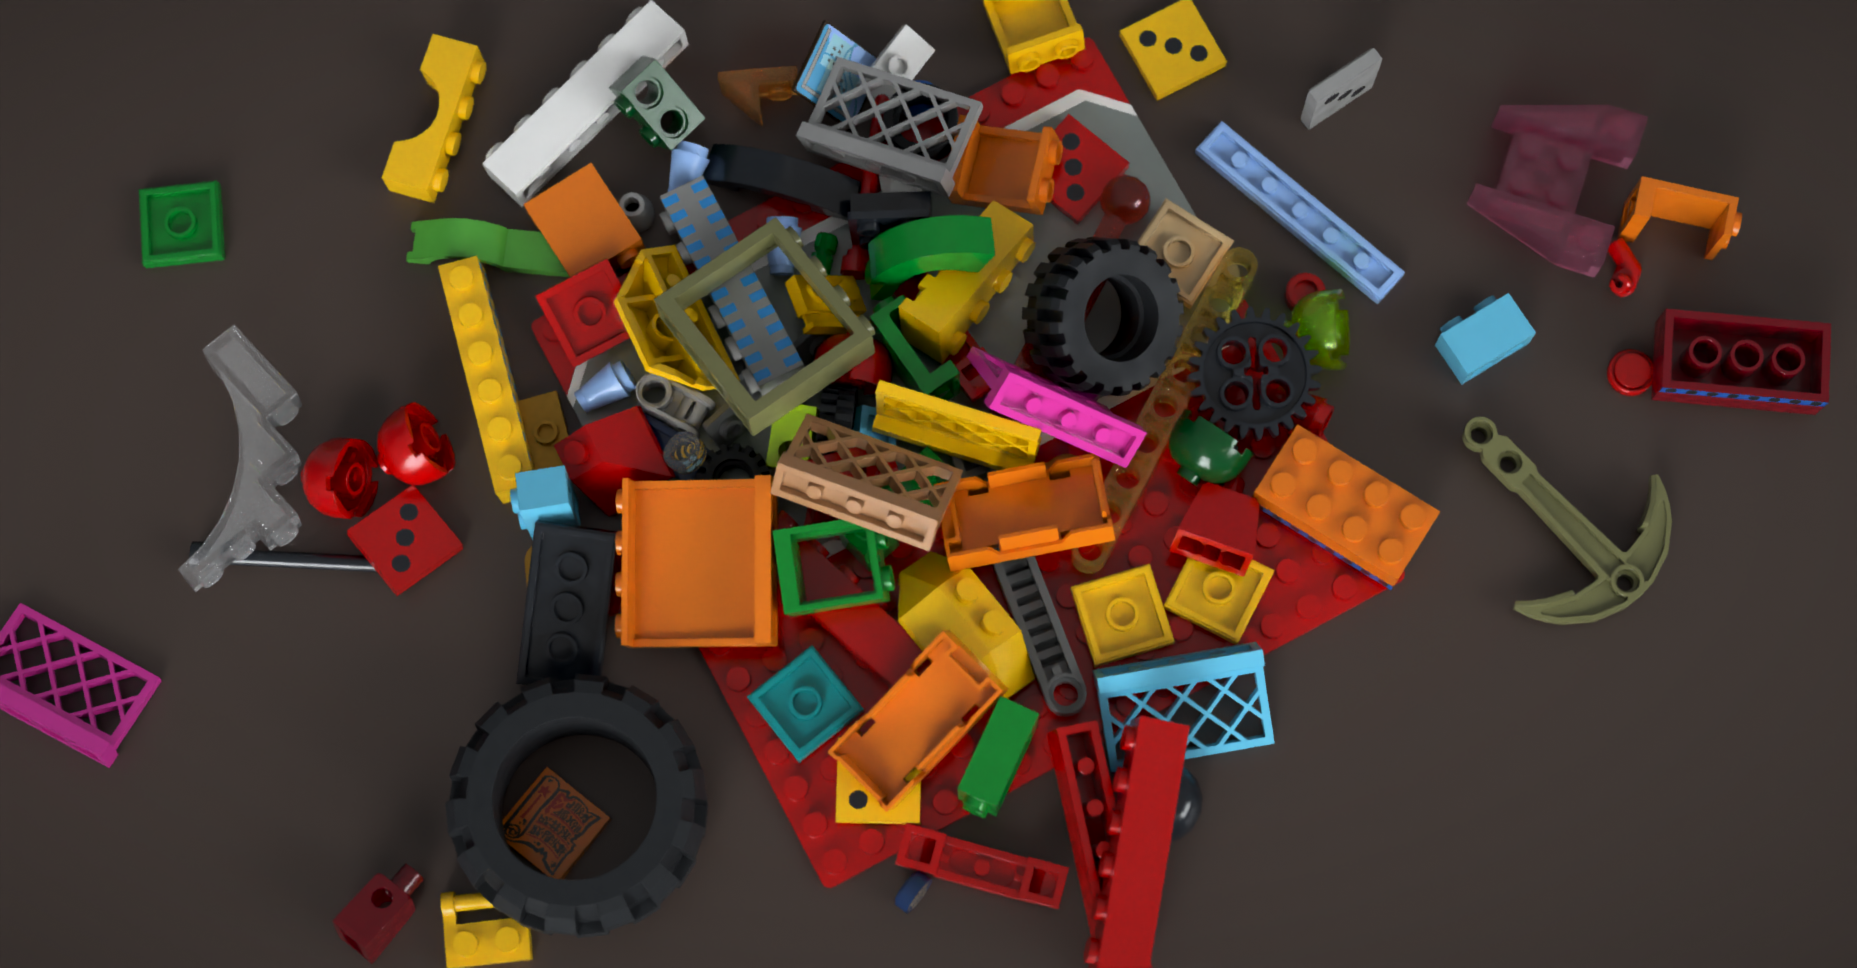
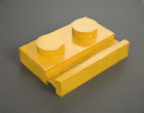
M793 275L785 282L797 317L804 320L805 327L802 329L804 334H847V330L802 275ZM827 275L825 278L833 287L838 284L848 295L851 301V306L849 307L857 317L861 314L864 315L867 309L854 276Z

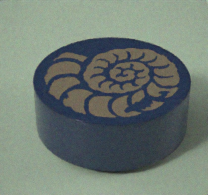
M915 871L896 895L895 905L906 914L910 913L926 894L932 879L920 871Z

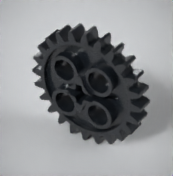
M1249 306L1246 310L1245 318L1242 319L1238 312L1233 309L1229 314V324L1218 316L1214 321L1217 332L1206 327L1202 331V335L1208 343L1195 341L1192 347L1201 356L1190 357L1187 362L1188 365L1198 369L1197 372L1188 374L1186 377V381L1198 383L1199 386L1191 391L1189 394L1190 398L1202 397L1204 400L1197 409V412L1201 413L1210 409L1213 414L1209 422L1215 424L1222 420L1224 422L1223 431L1226 433L1232 427L1238 428L1239 440H1243L1248 430H1252L1255 440L1260 441L1264 429H1267L1274 439L1279 435V424L1288 431L1292 430L1294 424L1291 415L1303 420L1307 414L1300 405L1313 406L1316 402L1307 392L1317 391L1321 388V384L1312 380L1311 376L1319 374L1322 371V367L1310 365V360L1315 358L1319 352L1318 350L1306 351L1304 347L1311 339V336L1305 335L1298 338L1295 335L1300 326L1298 322L1289 328L1284 326L1285 313H1282L1276 321L1270 320V309L1267 307L1260 317H1256L1252 306ZM1249 338L1255 340L1256 372H1263L1264 374L1257 381L1256 385L1260 403L1259 410H1255L1252 404V376H1245L1244 374L1251 366ZM1267 343L1279 345L1283 351V359L1278 362L1268 360L1263 354V346ZM1228 345L1237 347L1242 353V361L1238 364L1227 363L1222 358V348ZM1272 383L1281 385L1286 391V400L1281 403L1271 401L1266 395V386ZM1229 386L1241 388L1245 394V402L1241 405L1230 404L1225 399V389Z

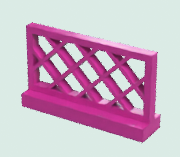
M972 346L967 355L969 361L991 388L984 400L989 409L1028 426L1041 429L1044 433L1124 468H1127L1147 434L1142 426L1113 414L1107 406L1072 390L1063 388L1052 381Z
M22 603L18 605L0 631V656L13 653L17 668L15 672L0 675V709L110 768L119 755L116 749L162 682L160 677ZM26 617L37 623L41 637L18 643L15 631ZM45 628H47L48 630H50V631H52V632H54V633L47 635ZM64 639L73 642L75 656L52 661L49 643ZM9 640H11L12 645L6 646ZM43 645L46 663L23 669L20 651ZM80 647L88 650L89 652L81 654ZM97 658L108 661L109 675L87 680L83 662ZM77 664L81 682L58 688L54 670ZM115 665L124 671L116 673ZM48 672L52 690L35 695L29 692L25 678ZM136 676L147 682L139 695L122 699L118 681ZM19 680L20 687L11 681ZM112 683L116 701L93 707L89 689ZM83 690L87 709L73 713L64 711L60 696ZM53 698H54L55 705H53V704H51V703H49V702H47V701H45V700H49V699H53ZM131 706V707L129 708V710L127 711V713L125 714V709H124V707ZM118 709L121 722L113 734L110 736L99 730L95 715ZM89 717L90 724L82 721L81 719Z

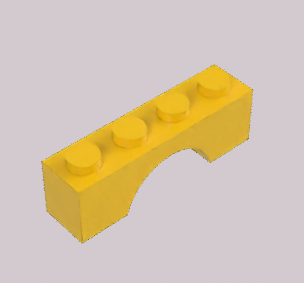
M432 34L420 70L427 84L439 94L438 113L430 127L422 134L412 139L394 141L382 180L389 191L435 203L438 192H443L447 185L449 171L446 168L450 157L456 156L460 148L461 134L459 131L463 120H468L471 116L474 106L472 94L475 85H480L484 79L486 62L478 46Z

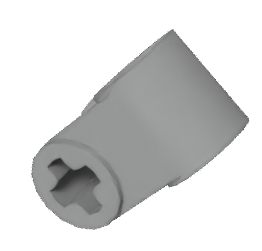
M653 373L641 377L635 388L638 404L644 413L693 440L699 438L700 433L698 429L708 411L714 410L716 406L715 401L701 392ZM653 387L665 390L664 399L658 403L652 404L644 399L645 393Z

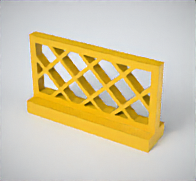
M879 380L876 389V416L872 425L873 432L924 448L928 446L931 450L995 470L1034 464L1042 439L1040 437L1041 429Z

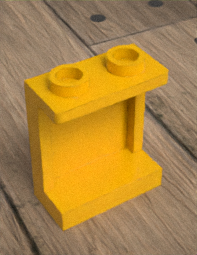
M981 0L1010 74L1020 71L1029 72L1035 70L1043 63L1058 58L1067 59L1077 54L1078 51L1085 49L1083 29L1081 24H1077L1068 0Z

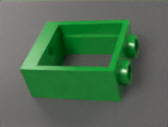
M842 519L773 531L785 615L793 617L890 601L889 591L895 590V582L891 565L885 566L883 549L889 548L888 536ZM866 531L874 591L806 601L798 542Z
M1000 696L957 789L958 799L964 804L962 807L964 810L984 819L988 813L997 817L1038 727L1039 713Z

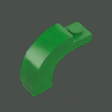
M970 215L936 216L914 220L893 227L868 243L870 260L865 267V281L870 285L871 300L883 301L890 297L907 279L925 272L958 270L978 273L995 256L991 218Z

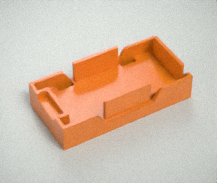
M1092 453L1057 460L1048 470H1046L1045 462L987 472L988 481L976 476L962 478L941 521L946 556L951 572L1115 541L1099 456ZM949 481L934 484V486L945 484Z
M944 630L913 661L910 669L870 711L857 720L828 750V753L839 761L878 800L880 806L886 812L891 811L992 708L1000 696H1003L1009 689L950 630ZM930 658L933 663L919 675L917 669ZM977 705L980 709L970 718L969 722L964 721L962 718ZM872 718L875 724L862 736L860 729ZM915 767L918 770L923 769L911 781L905 779Z

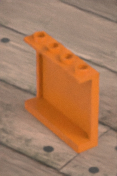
M754 475V479L633 481L629 478H622V489H618L616 492V509L618 514H622V530L616 532L615 539L617 555H622V572H617L615 577L616 595L621 597V613H617L615 617V635L617 639L621 638L622 646L628 648L778 646V567L773 531L778 530V496L770 493L774 479L772 475Z

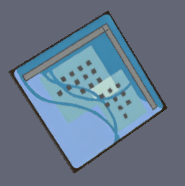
M825 20L817 32L791 90L813 106H816L837 57L869 67L877 57ZM844 71L838 84L841 94L856 88L855 85L860 80L859 75ZM865 94L845 103L851 117L860 113L867 98ZM841 105L825 113L837 123L847 120Z

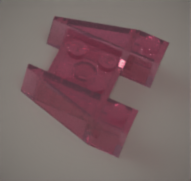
M1500 105L1491 127L1511 133L1512 135L1495 189L1476 183L1468 198L1467 205L1555 266L1595 277L1605 262L1615 226L1574 214L1592 158L1627 169L1638 152L1648 117L1611 105Z

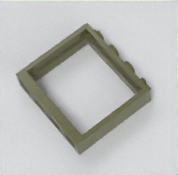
M776 217L654 299L662 321L753 437L875 353L872 336L876 333L871 323L863 314L858 317L849 307L851 306V301L842 287L838 284L833 287L825 278L827 272L820 260L815 255L809 258L802 250L804 245L797 232L791 226L785 229ZM779 246L851 336L755 401L684 312V309Z

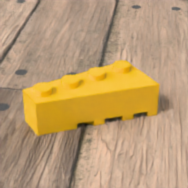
M995 200L980 214L981 217L991 218L995 256L978 273L938 270L936 277L927 274L918 284L920 291L916 299L912 301L906 298L898 306L901 332L907 342L943 364L949 354L954 356L960 351L967 337L965 332L973 322L979 324L989 310L990 304L988 302L996 291L1002 293L1007 288L1013 276L1011 271L1019 261L1024 263L1030 257L1036 245V242H1034V224Z

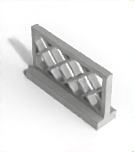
M837 57L808 123L802 121L796 136L808 152L949 198L955 185L952 177L978 121L983 105L980 101ZM844 71L859 75L863 84L841 94L838 87ZM865 77H866V78H869V79H872V80L869 81V82H867L866 79H865ZM885 84L894 86L898 96L876 105L871 91ZM901 89L907 90L908 92L902 93ZM863 94H867L872 108L851 117L845 103ZM921 95L929 97L934 108L912 117L906 102ZM936 100L941 101V102H944V103L938 105V103H937ZM841 105L847 120L832 127L821 124L827 111ZM902 105L908 120L887 129L881 114ZM956 107L969 110L964 122L948 128L943 113ZM938 116L944 131L926 140H922L917 125ZM877 117L882 132L869 138L859 136L855 126ZM912 128L918 143L904 150L895 148L891 137ZM851 129L852 133L846 132V130ZM958 135L956 141L954 142L953 137ZM886 140L887 143H888V145L883 144V143H880V142H883V141ZM949 140L952 150L946 164L932 160L927 149ZM923 152L924 157L917 154Z

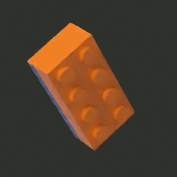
M1298 424L1252 496L1258 500L1260 510L1390 590L1398 581L1441 512Z

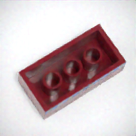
M1666 308L1655 322L1651 400L1816 415L1829 403L1832 323Z

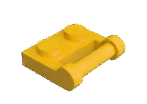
M455 891L441 893L440 902L443 915L447 968H464L533 960L531 929L521 926L519 922L512 918L459 924L458 912L495 907L481 893L456 895Z

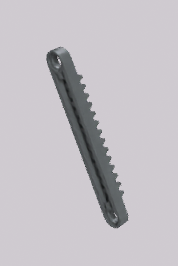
M950 456L953 466L963 470L961 479L976 476L988 481L987 472L998 471ZM1035 556L991 564L1013 621L1021 629L1032 670L1046 705L1050 711L1058 716L1068 717L1075 715L1085 705L1087 696L1086 686ZM1067 683L1075 687L1078 693L1075 703L1070 706H1062L1056 702L1053 693L1060 684Z

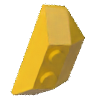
M669 245L641 249L614 300V304L645 370L701 391L716 389L662 321L654 301L656 297L689 276L676 246ZM699 299L684 309V312L740 381L702 300Z
M931 551L900 572L898 622L922 652L942 631L950 630L1009 689L1002 697L1009 699L1035 679L1021 629L971 568L951 572L947 557Z

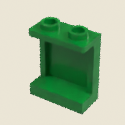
M901 295L895 300L893 297H888L878 303L872 310L874 314L869 316L870 323L876 333L872 337L883 343L888 349L893 361V368L906 387L947 401L960 394V372L953 362L949 360L929 373L900 332L901 324L898 306L906 297Z

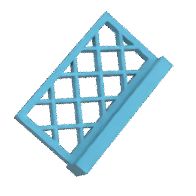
M1256 642L1092 670L1094 684L1097 689L1110 772H1116L1118 766L1123 767L1124 759L1117 760L1115 745L1121 738L1124 726L1126 724L1130 725L1131 720L1136 718L1142 708L1160 720L1172 722L1170 719L1183 701L1201 712L1189 729L1187 745L1191 741L1197 746L1186 748L1184 759L1275 744L1263 666H1265L1263 649ZM1254 673L1256 688L1246 701L1229 690V687L1238 675ZM1227 677L1223 684L1215 680ZM1208 681L1219 690L1204 708L1189 698L1188 694L1196 683ZM1186 685L1182 691L1176 689L1175 686ZM1167 688L1178 696L1165 715H1162L1147 704L1155 690ZM1145 692L1141 699L1134 694ZM1224 694H1227L1242 705L1229 725L1211 713ZM1125 695L1137 704L1125 721L1121 722L1110 714L1108 698ZM1257 698L1259 703V710L1252 706ZM1248 710L1261 718L1262 735L1245 737L1235 730ZM1207 717L1225 729L1218 740L1211 744H1204L1194 737ZM1111 722L1119 727L1114 736ZM1231 734L1238 738L1226 741Z

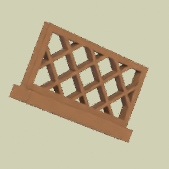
M806 414L787 452L782 453L777 463L770 493L930 551L939 525L961 479L963 470ZM811 430L827 436L829 440L814 443L808 433ZM857 447L863 449L868 455L853 457L848 448ZM837 451L842 460L827 463L822 454ZM810 456L814 463L808 462L800 458ZM888 462H899L904 464L907 469L893 472ZM876 465L881 475L867 477L861 469ZM850 470L854 478L841 474L840 472ZM935 475L949 482L932 486L927 477ZM915 479L921 489L907 492L901 482ZM889 485L893 492L880 487ZM929 499L933 507L918 501Z

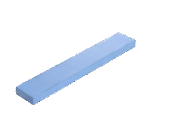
M1223 121L1196 148L1195 154L1377 305L1404 276L1405 271Z

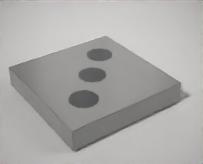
M1370 48L1309 89L1300 119L1308 130L1373 87L1383 59L1375 48Z

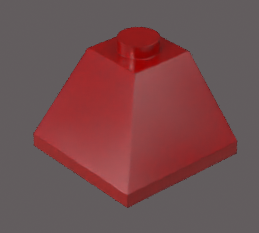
M634 406L584 425L554 445L562 464L565 465L571 482L609 517L617 514L616 492L618 489H622V478H629L633 481H670L676 477L641 406Z

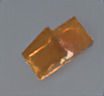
M796 65L718 72V81L721 93L756 123L763 126L761 98L768 97L770 100L783 101L790 99L792 95H797L791 88L797 78L798 69Z

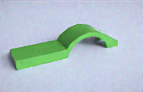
M466 218L415 221L411 224V231L415 233L413 252H407L406 260L408 263L429 265L432 261L439 259H465L477 255L482 263L498 267L505 272L570 277L541 232L507 229L486 221Z

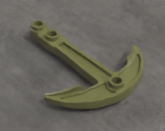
M1475 417L1466 424L1462 432V440L1465 446L1474 452L1480 453L1481 462L1510 491L1516 492L1595 578V582L1577 594L1570 590L1545 599L1515 601L1513 610L1529 618L1559 625L1590 623L1624 610L1642 596L1654 582L1669 551L1672 527L1671 508L1666 489L1658 474L1649 476L1646 506L1636 529V532L1640 535L1629 550L1623 552L1538 473L1536 465L1507 436L1498 435L1497 428L1490 419ZM1481 431L1485 435V441L1482 443L1475 442L1471 437V432ZM1500 461H1511L1514 465V470L1511 472L1502 470ZM1618 578H1627L1631 584L1630 590L1620 589L1617 585Z

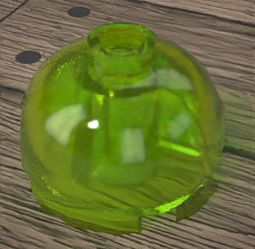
M1325 289L1304 296L1294 306L1291 320H1285L1284 326L1287 328L1296 322L1300 323L1295 334L1298 338L1305 335L1311 336V339L1304 347L1306 351L1318 350L1319 354L1310 360V365L1321 366L1322 370H1344L1347 367V363L1341 361V356L1349 355L1350 326L1348 310H1340L1338 300L1346 299L1342 289Z

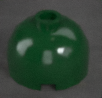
M1184 409L1176 421L1169 438L1171 456L1180 465L1176 473L1195 486H1198L1201 480L1218 485L1225 484L1236 478L1254 454L1247 448L1243 454H1240L1237 451L1239 447L1236 446L1238 443L1236 439L1201 416H1198L1195 422L1191 421L1192 412Z

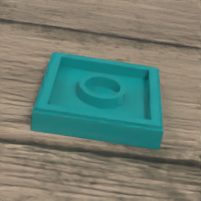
M813 645L747 696L799 763L864 712L863 707Z

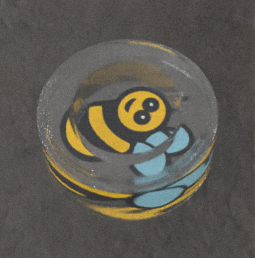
M691 432L677 433L669 439L664 448L665 463L678 474H691L697 471L704 463L707 453L706 446L700 438Z

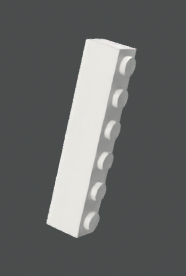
M652 0L644 7H637L628 16L626 25L616 34L612 33L605 37L598 47V52L588 61L584 60L576 65L570 74V79L560 88L552 89L544 97L542 106L532 116H524L516 124L514 133L504 143L498 142L488 151L486 160L482 163L488 176L523 207V204L528 202L620 112L613 102L617 97L609 87L642 56L655 58L665 69L689 45L685 30ZM645 81L637 85L636 96L647 86Z

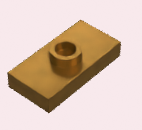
M552 391L518 401L535 470L562 466L563 464L554 445L569 436L558 392Z

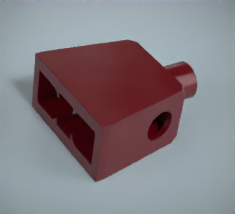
M406 863L391 880L382 873H377L332 920L339 937L373 964L416 909L410 895L424 881V878ZM385 902H392L386 908H379Z

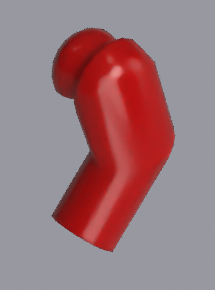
M1620 238L1606 247L1617 265L1610 279L1609 287L1616 296L1627 297L1636 290L1642 267L1624 238Z

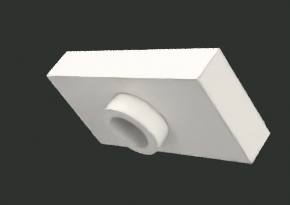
M906 24L898 30L870 67L913 80L935 52V49ZM865 77V79H866L867 82H869V81L872 80V79H869V78H866V77ZM861 80L855 85L856 87L863 85ZM885 84L872 90L871 93L874 100L879 94H885L890 99L896 93V89L894 86Z

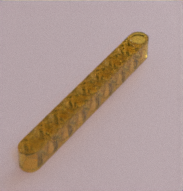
M1242 247L1232 248L1222 257L1176 345L1177 350L1172 360L1169 359L1165 365L1166 369L1160 375L1135 424L1142 426L1147 432L1145 437L1155 441L1157 448L1151 453L1137 450L1127 468L1115 463L1113 464L1104 481V487L1109 508L1116 510L1120 516L1119 521L1113 524L1115 541L1095 544L1099 547L1101 555L1099 558L1091 561L1085 560L1080 556L1078 552L1080 547L1071 549V561L1080 572L1093 574L1102 570L1115 548L1169 445V438L1177 420L1193 399L1190 398L1189 394L1199 387L1198 383L1178 381L1174 378L1172 372L1180 367L1187 368L1192 373L1197 372V368L1187 364L1190 357L1201 356L1192 348L1194 343L1191 340V336L1196 333H1202L1205 327L1217 332L1214 321L1218 316L1229 324L1231 310L1239 311L1253 284L1258 267L1257 259L1250 250ZM1232 264H1239L1246 268L1248 274L1244 277H1235L1229 273L1227 268ZM1216 298L1224 299L1228 302L1230 309L1225 312H1217L1211 308L1209 302ZM1160 402H1166L1174 407L1176 413L1164 418L1156 414L1154 406ZM1129 472L1137 477L1139 483L1133 488L1126 489L1118 484L1116 478L1121 473Z

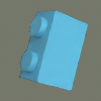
M1509 293L1499 299H1496L1494 295L1484 299L1473 308L1476 312L1465 320L1461 316H1457L1440 328L1442 334H1440L1435 343V347L1461 385L1528 345L1536 334Z
M565 465L515 473L517 488L510 489L512 509L514 514L518 513L521 529H528L532 540L537 520L581 526L578 497Z

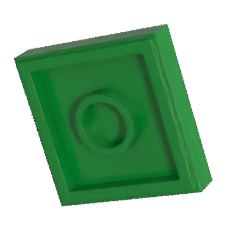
M218 181L139 189L142 265L145 268L225 260L221 184Z

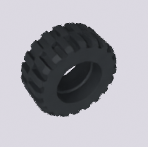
M1077 238L1068 241L1064 247H1057L1050 252L1047 257L1050 261L1049 263L1041 262L1033 274L1037 277L1035 283H1028L1025 296H1028L1029 300L1027 307H1022V319L1027 320V329L1023 330L1025 343L1032 344L1033 349L1030 350L1033 361L1037 365H1044L1042 373L1051 381H1058L1061 387L1068 390L1103 396L1129 395L1132 390L1140 391L1147 387L1151 382L1149 377L1158 378L1164 372L1166 366L1163 363L1166 359L1172 360L1177 350V347L1174 346L1176 337L1181 338L1183 326L1179 325V314H1184L1183 301H1178L1177 293L1181 292L1176 278H1169L1168 275L1171 273V268L1164 259H1156L1158 257L1156 251L1129 239ZM1107 279L1118 294L1121 305V320L1113 341L1107 348L1097 353L1088 340L1084 316L1090 295L1102 281Z

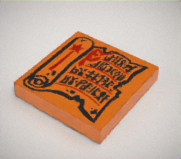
M546 767L505 816L503 828L507 843L548 877L564 879L612 819L551 769Z

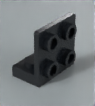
M931 191L850 194L851 211L848 212V224L852 245H859L862 249H868V243L893 227L914 220L932 217Z

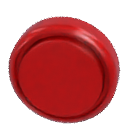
M1626 349L1620 351L1608 364L1607 379L1609 384L1622 395H1640L1652 385L1653 362L1645 353L1639 350Z

